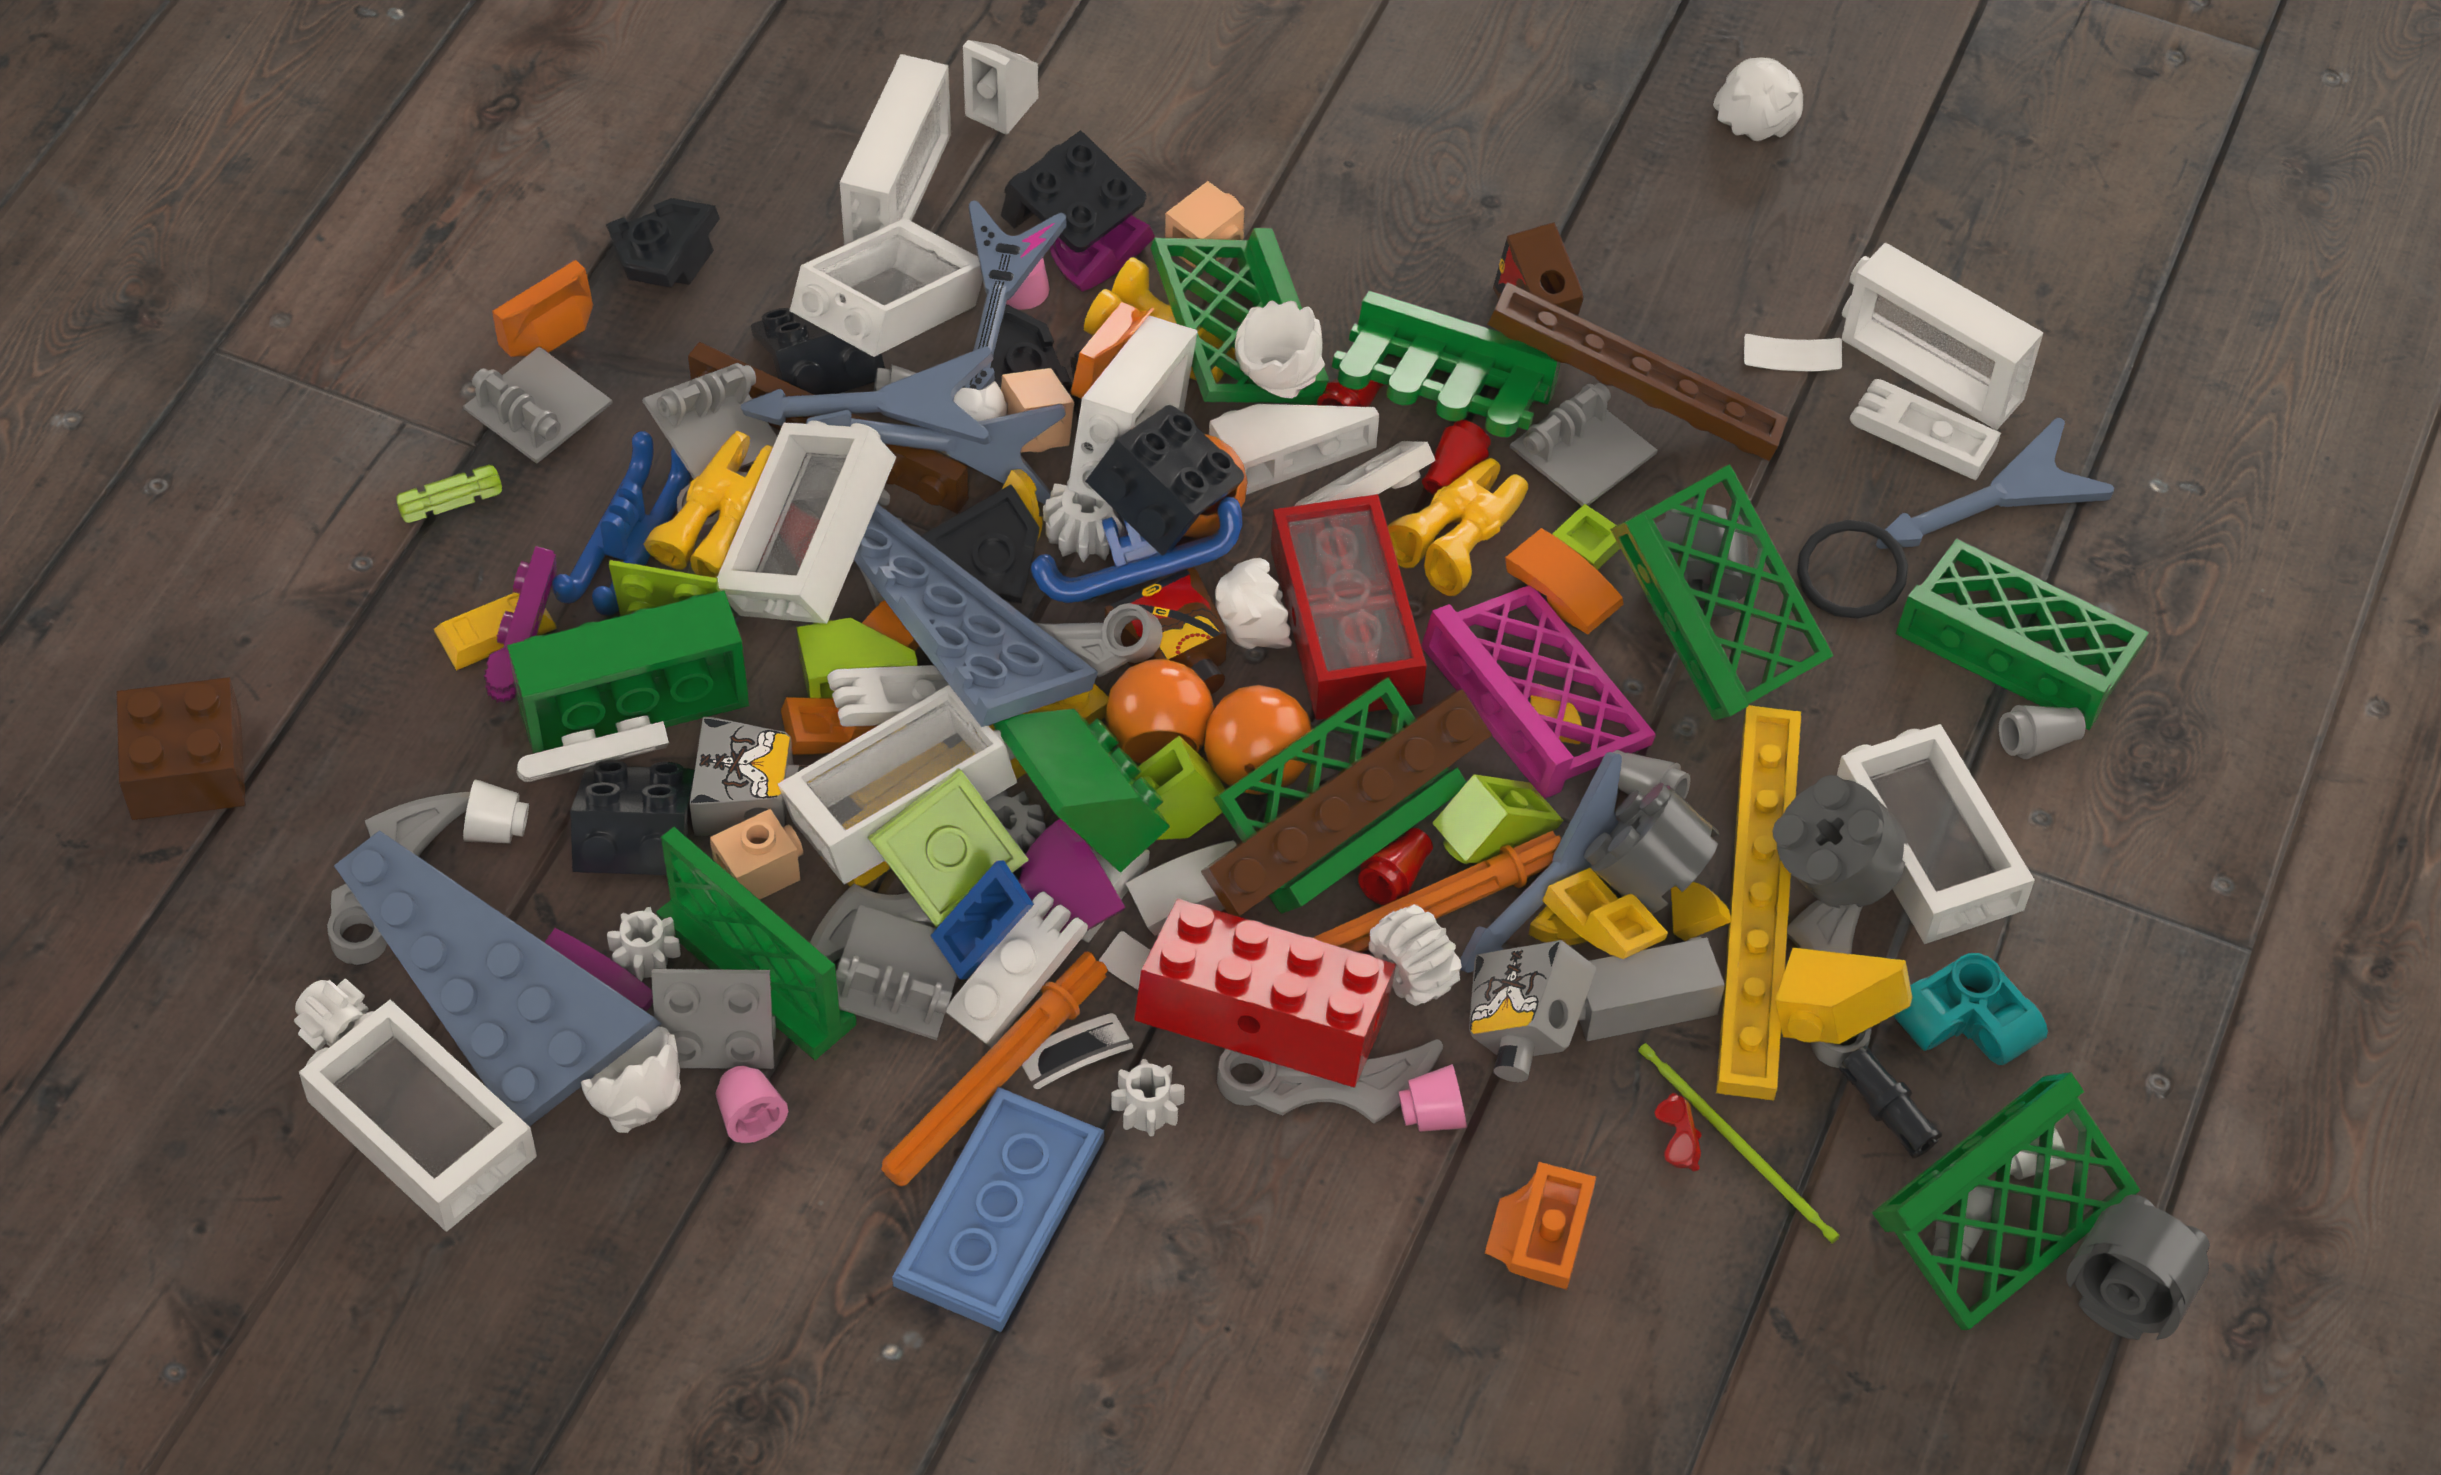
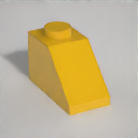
M1792 948L1775 1003L1783 1037L1803 1042L1817 1041L1841 1044L1910 1007L1912 992L1906 960Z

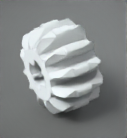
M1069 480L1067 485L1054 484L1053 490L1050 493L1051 498L1046 499V504L1043 506V520L1046 522V536L1049 539V543L1058 544L1063 557L1073 552H1078L1083 563L1089 554H1097L1105 561L1110 552V547L1102 520L1113 517L1118 527L1119 537L1128 535L1124 519L1107 502L1068 490Z
M1413 904L1396 912H1391L1380 919L1379 924L1370 930L1371 941L1369 942V950L1375 958L1396 964L1392 987L1397 996L1400 998L1405 997L1410 1004L1417 1006L1434 998L1438 999L1449 992L1451 986L1460 981L1459 970L1462 967L1461 960L1454 952L1456 944L1449 940L1446 935V928H1441L1437 924L1434 915L1430 912H1424L1421 907Z

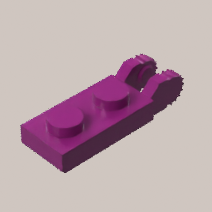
M535 546L530 563L521 561L518 567L513 592L520 594L514 613L504 612L497 635V642L504 644V648L489 655L487 661L488 669H485L486 675H484L486 680L485 687L488 690L487 694L491 696L492 700H496L497 703L511 702L512 698H516V689L507 645L537 636L552 589V581L557 573L556 554L552 550Z

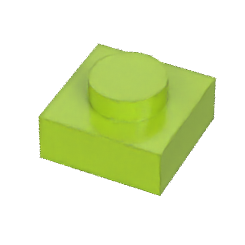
M1586 504L1581 506L1552 534L1575 550L1597 570L1620 549L1610 530L1617 525Z

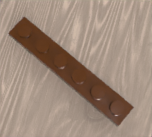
M1508 282L1506 283L1488 321V326L1501 331L1503 335L1512 340L1521 341L1548 354L1549 357L1557 362L1567 363L1594 376L1605 385L1617 387L1641 399L1650 407L1662 409L1679 417L1700 431H1708L1734 444L1745 453L1755 454L1767 461H1770L1779 445L1788 419L1787 417Z
M701 342L688 355L691 380L735 363H739L742 366L749 365ZM751 366L756 375V383L751 386L748 393L752 399L778 389L783 390L785 396L813 395ZM852 414L851 417L854 419L867 420L856 414ZM815 416L788 417L785 423L806 424L808 418ZM768 422L770 426L778 430H781L783 426ZM885 444L896 456L886 484H895L919 495L928 504L940 505L957 514L969 500L967 466L933 450Z
M1464 690L1455 691L1200 872L1227 913L1239 917L1491 737L1492 734Z

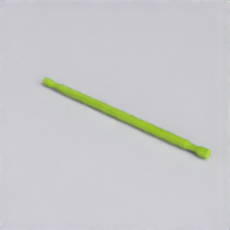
M1644 1043L1638 1051L1647 1060H1650L1658 1068L1659 1072L1809 1222L1814 1223L1831 1244L1838 1240L1840 1235L1832 1227L1826 1225L1820 1219L1818 1213L1667 1063L1662 1062L1647 1043Z

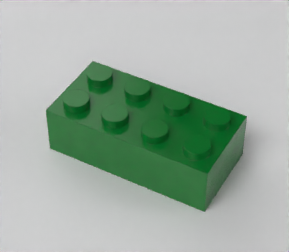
M725 590L707 595H695L684 601L656 608L639 609L632 614L600 622H587L577 628L545 636H532L524 641L507 645L519 710L533 754L562 747L561 737L584 730L594 729L596 738L618 733L616 723L636 717L648 716L650 724L663 721L665 728L750 706L742 640Z

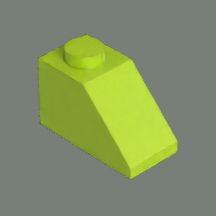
M851 617L833 621L828 620L827 624L813 623L796 627L799 659L808 698H833L834 691L830 689L827 676L837 669L918 666L915 650Z
M1180 736L1176 737L1138 766L1141 773L1135 779L1144 778L1160 795L1164 802L1157 809L1171 826L1157 840L1189 838L1222 813V810L1214 800V797L1225 790L1219 776L1214 772L1210 764Z
M1474 774L1432 824L1444 836L1443 845L1455 859L1464 864H1479L1499 855L1502 846L1510 845L1512 848L1517 847L1552 830H1556L1564 820L1530 782Z

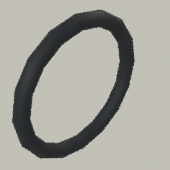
M1844 520L1828 524L1812 534L1799 553L1797 575L1803 592L1818 608L1836 617L1855 619L1879 614L1895 603L1906 586L1908 563L1902 546L1888 531L1870 522ZM1844 531L1865 532L1880 539L1892 551L1897 564L1896 581L1889 593L1874 604L1858 608L1839 606L1823 598L1812 585L1808 573L1809 559L1817 544L1832 534Z

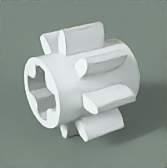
M646 907L644 911L633 912L629 915L622 913L620 931L607 932L609 950L614 952L612 954L613 961L624 969L627 968L640 981L643 978L652 977V969H666L668 957L676 958L680 957L681 954L679 939L674 937L673 919L669 917L661 921L656 914L652 913L651 907Z
M346 978L338 986L330 980H320L311 984L303 991L295 1005V1011L299 1016L294 1019V1022L301 1028L298 1035L315 1051H319L325 1044L331 1047L350 1032L355 1022L368 1011V1007L362 1003L365 995Z
M1142 1059L1141 1064L1130 1072L1122 1069L1118 1072V1087L1120 1089L1111 1092V1108L1115 1111L1125 1110L1123 1114V1128L1125 1130L1135 1127L1138 1130L1147 1131L1149 1136H1154L1155 1130L1161 1128L1165 1123L1174 1126L1177 1124L1178 1108L1176 1106L1184 1103L1185 1089L1184 1085H1171L1172 1066L1168 1065L1161 1068L1158 1065L1149 1064L1146 1059Z

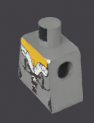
M703 717L690 798V811L695 836L716 835L768 809L772 810L782 827L786 825L788 809L778 783L808 767L807 765H793L790 735L786 732L714 717Z
M1562 940L1477 954L1475 957L1469 1031L1475 1040L1497 1055L1494 1073L1504 1080L1512 1082L1526 1081L1529 1077L1533 1056L1563 1052L1570 1045L1595 975L1596 966Z

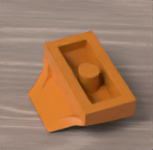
M574 260L492 311L498 345L510 357L528 356L538 347L549 353L586 329L593 308V301L585 268L577 260Z
M1123 302L1119 304L1080 351L1071 389L1072 395L1082 399L1154 310L1153 307L1147 311L1139 312L1137 308Z
M1538 1162L1536 1173L1528 1184L1516 1192L1499 1199L1485 1254L1504 1262L1509 1272L1567 1290L1584 1231L1596 1176Z

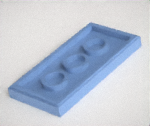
M998 1087L893 1274V1286L1002 1332L1104 1141V1130Z

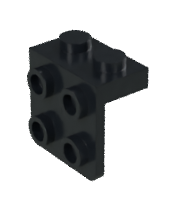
M1080 130L1061 145L1058 144L1051 148L1042 159L1026 171L1016 174L1008 182L1004 189L1006 196L1000 216L1015 229L1034 214L1044 222L1058 213H1064L1066 215V228L1059 235V238L1072 251L1080 253L1087 250L1141 209L1145 204L1147 196L1145 191Z
M845 296L840 297V299L846 301ZM790 308L771 310L762 315L761 321L751 325L753 337L772 354L778 378L813 395L838 394L875 382L877 368H885L882 353L873 357L792 313Z
M1166 405L1119 437L1085 482L1160 555L1164 556L1176 546L1201 513L1240 485L1244 480V473L1227 452L1219 449L1196 427L1191 417L1181 412L1175 406Z
M618 760L601 761L587 767L570 810L572 872L667 875L661 837L675 827L688 838L687 814L690 808L695 770L683 768L682 765L675 762H660L653 764L651 767L627 766L626 763Z

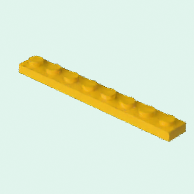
M1749 705L1746 707L1744 714L1729 910L1731 923L1728 924L1725 987L1723 992L1716 1093L1774 1101L1777 1092L1781 1025L1775 998L1785 972L1791 873L1785 868L1779 857L1777 842L1773 838L1772 830L1775 822L1783 815L1786 808L1796 797L1801 724L1800 711Z

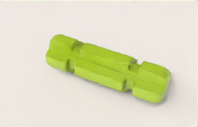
M486 465L473 469V475L469 477L464 472L424 485L425 491L419 493L417 488L399 493L396 496V502L402 519L405 523H413L427 518L425 513L432 511L433 515H437L475 503L474 497L479 495L482 500L499 495L502 492V485L497 470L493 465Z

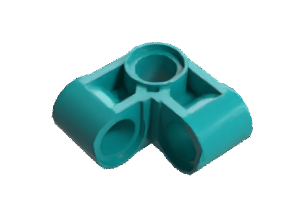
M1980 953L1963 955L1930 977L1910 985L1912 992L1910 1007L1893 1015L1923 1051L1930 1050L1955 1035L1957 1037L1963 1033L1968 1039L1971 1038L1980 1050L1997 1065H2006L2045 1040L2048 1033L2046 1022L2036 1005L2024 997L1993 959ZM1963 986L1973 987L1980 993L1968 991Z

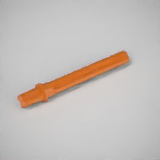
M1552 830L1514 848L1510 845L1502 846L1499 855L1313 938L1358 953L1367 951L1371 941L1370 930L1379 924L1380 919L1393 911L1396 912L1399 909L1415 904L1421 907L1424 912L1433 914L1436 920L1511 885L1517 888L1525 886L1527 878L1545 871L1552 863L1554 853L1562 838L1560 835L1556 836Z
M1084 952L1055 983L1046 982L1041 988V997L883 1159L881 1170L885 1176L898 1186L907 1185L993 1096L997 1088L1001 1087L1066 1019L1074 1020L1080 1014L1079 1005L1107 977L1105 974L1108 972L1105 964L1096 961L1092 953Z

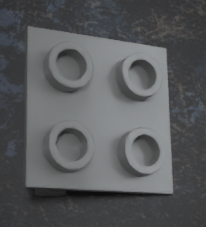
M538 347L503 375L495 369L489 371L485 368L480 369L472 379V385L476 387V396L466 403L463 408L537 464L613 402L608 396L541 347Z
M735 363L644 397L642 400L693 479L703 472L721 446L736 431H741L750 437L748 452L739 469L753 464L765 445L774 446L777 439L768 422L745 416L741 409V404L752 400L748 393L751 386L756 383L755 372L749 365L742 366L739 363Z
M1602 383L1585 385L1581 392L1570 400H1565L1560 404L1559 408L1553 409L1546 418L1538 424L1530 426L1526 433L1510 444L1512 450L1581 506L1584 504L1589 506L1656 455L1658 451L1607 410V401L1611 399V394Z
M859 904L836 972L839 1009L937 1040L957 974L930 936L936 928Z
M652 969L654 1018L662 1023L660 1027L667 1028L669 1033L674 1035L680 1068H734L736 1066H747L755 1069H774L773 1040L776 1037V1018L772 1016L770 970Z

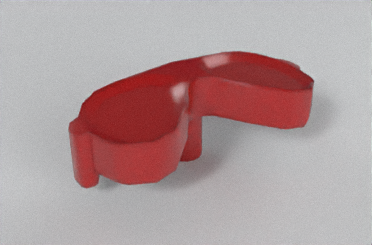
M1672 1093L1654 1111L1655 1117L1660 1122L1676 1128V1133L1669 1141L1664 1152L1665 1160L1676 1168H1689L1695 1172L1700 1169L1698 1162L1701 1156V1149L1698 1140L1701 1138V1132L1694 1126L1689 1102L1682 1096Z

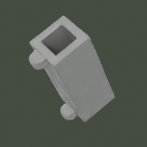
M1695 937L1688 939L1686 942L1642 950L1625 959L1611 956L1589 961L1596 966V970L1578 1021H1580L1587 1042L1718 1015L1725 984L1708 938Z

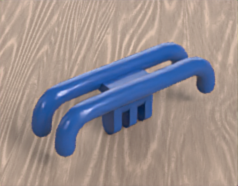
M639 431L633 436L632 457L627 473L569 576L567 574H559L552 581L553 593L558 601L572 604L580 599L587 590L605 555L624 560L623 562L646 566L651 555L645 549V540L655 527L671 520L677 509V498L681 490L688 485L691 474L673 447L671 450V468L667 482L650 514L646 515L642 488L652 466L654 445L651 435L645 431ZM613 582L609 588L599 586L592 593V602L595 610L601 615L612 616L619 611Z
M1233 497L1223 498L1217 509L1220 527L1216 533L1175 546L1164 556L1160 555L1125 520L1128 535L1119 537L1118 527L1113 517L1103 519L1102 524L1113 556L1114 566L1070 578L1064 576L1058 570L1052 556L1041 554L1031 565L1033 578L1039 589L1051 599L1063 603L1085 601L1214 561L1229 553L1238 541L1243 525L1240 504Z

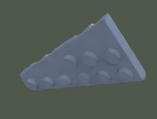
M877 503L854 560L981 727L1092 690L1098 671Z
M380 830L334 865L485 1086L529 1127L579 1089L581 1081L592 1079L595 1074L601 1072L650 1034L657 1026L662 1024L643 1009Z

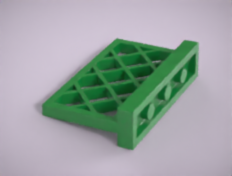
M1253 228L1248 240L1154 238L1150 249L1176 323L1198 331L1202 327L1224 342L1219 349H1216L1202 340L1197 332L1192 369L1204 402L1317 405L1318 398L1323 394L1329 382L1324 367L1315 377V382L1301 389L1296 397L1284 398L1272 394L1254 383L1249 376L1243 373L1238 362L1226 355L1232 347L1235 349L1239 327L1233 330L1212 316L1219 309L1242 324L1249 310L1229 298L1234 291L1252 301L1254 307L1264 308L1269 301L1273 300L1279 305L1288 301H1294L1299 310L1302 309L1273 229ZM1171 256L1183 257L1197 267L1190 273L1174 263ZM1217 257L1237 258L1240 272L1238 274L1215 259ZM1205 271L1227 286L1222 292H1219L1199 279V277ZM1190 290L1210 303V305L1203 311L1186 300L1184 293ZM1216 366L1238 380L1237 384H1216L1211 370Z
M1730 464L1610 529L1713 720L1736 714L1748 707V704L1834 656ZM1721 481L1732 500L1727 519L1701 512L1706 490ZM1694 497L1692 508L1679 505ZM1667 511L1689 517L1682 545L1664 540L1653 519ZM1739 515L1745 525L1737 523ZM1698 520L1725 528L1718 556L1691 548ZM1734 532L1750 536L1755 542L1758 551L1753 568L1727 560ZM1671 552L1679 554L1677 563ZM1688 557L1715 565L1708 593L1689 587L1684 578ZM1765 563L1771 573L1763 571ZM1725 568L1751 576L1744 604L1717 596ZM1760 579L1778 585L1784 598L1779 616L1753 608ZM1697 600L1705 602L1703 611ZM1715 605L1741 613L1734 641L1716 636L1710 626ZM1791 611L1797 621L1789 619ZM1751 616L1777 624L1769 652L1743 645ZM1786 627L1803 632L1814 653L1799 662L1779 656ZM1722 647L1731 650L1729 659ZM1741 653L1767 661L1762 682L1748 691L1745 690L1736 673ZM1777 664L1788 667L1774 675Z
M1956 539L1921 586L1917 584L1908 595L1895 634L2039 706L2076 707L2084 716L2086 729L2090 730L2098 719L2103 704L2145 644L2149 632ZM1957 561H1960L1978 570L1980 576L1960 577L1954 565ZM2015 588L2026 593L2028 599L2008 601L2003 589ZM1988 590L1993 602L1973 604L1968 592ZM1953 593L1958 604L1938 594ZM2062 611L2073 616L2077 623L2056 624L2051 612ZM2036 613L2042 626L2022 628L2016 615ZM2001 617L2006 628L1987 618ZM2112 635L2128 643V645L2125 647L2105 648L2099 636ZM2084 637L2090 650L2070 652L2064 639ZM2049 640L2054 651L2036 643V641ZM2098 664L2103 675L2085 667L2084 665Z
M1388 677L1214 797V800L1241 841H1244L1277 817L1279 797L1296 801L1302 800L1319 788L1322 767L1343 771L1361 758L1364 738L1384 742L1416 718ZM1380 696L1393 715L1390 733L1366 728L1368 706ZM1355 715L1354 725L1345 723L1346 720ZM1335 730L1353 735L1349 763L1324 757L1326 737L1330 731ZM1314 743L1312 754L1302 752ZM1290 759L1311 764L1307 793L1281 787L1284 764ZM1448 767L1271 893L1269 897L1280 914L1302 907L1455 797L1467 783L1458 767L1451 770ZM1272 773L1270 784L1259 782ZM1248 789L1267 793L1268 800L1264 823L1247 819L1235 798Z
M673 827L661 837L671 900L656 911V915L661 921L669 917L673 919L674 937L678 938L679 943L710 970H770L772 1016L776 1018V1028L814 1061L817 1060L857 1025L856 1014L839 1009L835 964Z
M2072 1072L2043 1076L1872 1212L1885 1232H1895L1961 1330H1970L2088 1234L2100 1214L2106 1208L2119 1204L2124 1197L2136 1195L2141 1191L2078 1097L2084 1093V1090ZM2065 1115L2069 1116L2079 1131L2076 1153L2052 1149L2055 1123ZM2039 1137L2038 1146L2029 1145ZM2090 1150H2092L2096 1157L2090 1156ZM2019 1152L2037 1155L2033 1188L2009 1183L2012 1158ZM2051 1158L2075 1162L2071 1195L2047 1191ZM2089 1165L2103 1167L2117 1187L2116 1190L2102 1201L2085 1198ZM1997 1171L1995 1181L1987 1179L1990 1175ZM1977 1186L1994 1189L1990 1223L1966 1218L1968 1194ZM2008 1192L2032 1196L2029 1230L2004 1225ZM2046 1199L2070 1203L2068 1228L2060 1235L2042 1232ZM1953 1206L1952 1215L1943 1214ZM2084 1206L2091 1207L2092 1209L2083 1216ZM1933 1221L1951 1224L1947 1258L1931 1255L1918 1236V1233ZM1964 1227L1989 1231L1985 1265L1961 1260ZM2003 1234L2028 1238L2025 1263L2017 1270L1999 1267ZM2041 1241L2050 1242L2047 1246L2040 1250ZM1939 1265L1946 1266L1945 1274L1943 1273ZM1959 1269L1984 1273L1982 1298L1969 1309L1957 1293ZM1998 1276L2007 1277L1997 1285Z

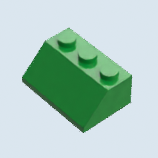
M1075 709L1020 714L993 723L995 729L1001 732L1002 739L1054 813L1120 873L1171 827L1157 809L1164 802L1163 799L1144 778L1135 779L1141 773L1140 768L1120 747L1114 751L1113 748L1120 742L1100 719L1096 718L1090 724Z

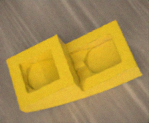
M1591 867L1548 886L1542 900L1556 916L1583 939L1606 953L1621 959H1625L1665 940L1668 934L1665 928L1636 896L1630 893L1618 899Z

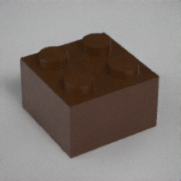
M230 677L117 691L119 784L132 820L246 806L241 713Z

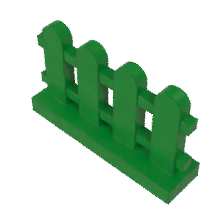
M1368 291L1362 300L1359 322L1354 324L1350 331L1349 341L1354 343L1347 353L1337 350L1332 361V368L1339 370L1338 382L1346 388L1362 389L1372 380L1388 385L1386 393L1388 399L1399 405H1411L1417 401L1419 396L1437 401L1436 413L1441 418L1449 421H1460L1467 416L1468 412L1487 417L1485 423L1486 430L1498 437L1512 436L1518 427L1525 430L1530 428L1534 413L1528 410L1534 400L1549 404L1555 392L1561 365L1560 362L1553 360L1548 354L1521 341L1512 340L1501 332L1372 291ZM1387 354L1402 358L1396 369L1381 364ZM1436 369L1451 374L1445 384L1430 380ZM1484 385L1500 389L1495 400L1479 396Z

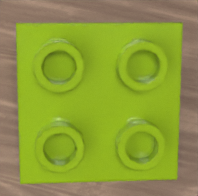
M613 560L609 561V569L620 616L632 614L639 609L656 608L684 601L695 595H707L720 591L718 578Z

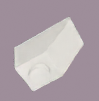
M968 40L963 45L965 116L1007 135L1038 99V63L995 44Z

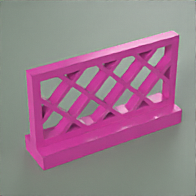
M1528 585L1456 612L1450 604L1432 611L1421 647L1455 690H1464L1492 736L1544 799L1560 793L1565 780L1599 767L1607 752L1613 753L1616 750H1620L1624 753H1633L1653 744L1656 736L1655 732L1536 589ZM1526 605L1537 618L1538 626L1508 618V613ZM1476 624L1497 630L1495 642L1477 638L1469 627ZM1508 633L1534 641L1532 652L1501 645L1503 634ZM1543 643L1561 648L1569 657L1568 663L1538 655L1540 644ZM1497 660L1528 668L1525 680L1508 676L1497 663ZM1537 670L1565 678L1562 691L1533 683L1534 671ZM1575 681L1593 686L1600 695L1599 701L1569 693L1571 682ZM1532 695L1560 701L1557 718L1538 714L1528 701V697L1531 698ZM1567 703H1572L1578 712L1596 716L1594 728L1591 729L1563 721ZM1603 719L1624 724L1631 734L1626 737H1619L1602 732ZM1562 736L1590 744L1589 751L1573 757L1559 740V737Z

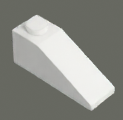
M1255 404L1238 411H1228L1220 417L1210 420L1209 435L1217 437L1231 446L1243 462L1248 481L1247 495L1376 448L1379 413L1375 407Z

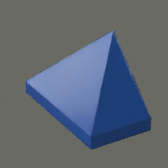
M996 861L930 936L959 979H968L1033 907L1034 903L1005 861Z

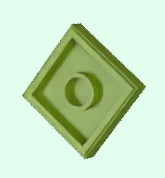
M959 768L867 837L936 928L996 861L1004 860L1013 873L1029 860Z

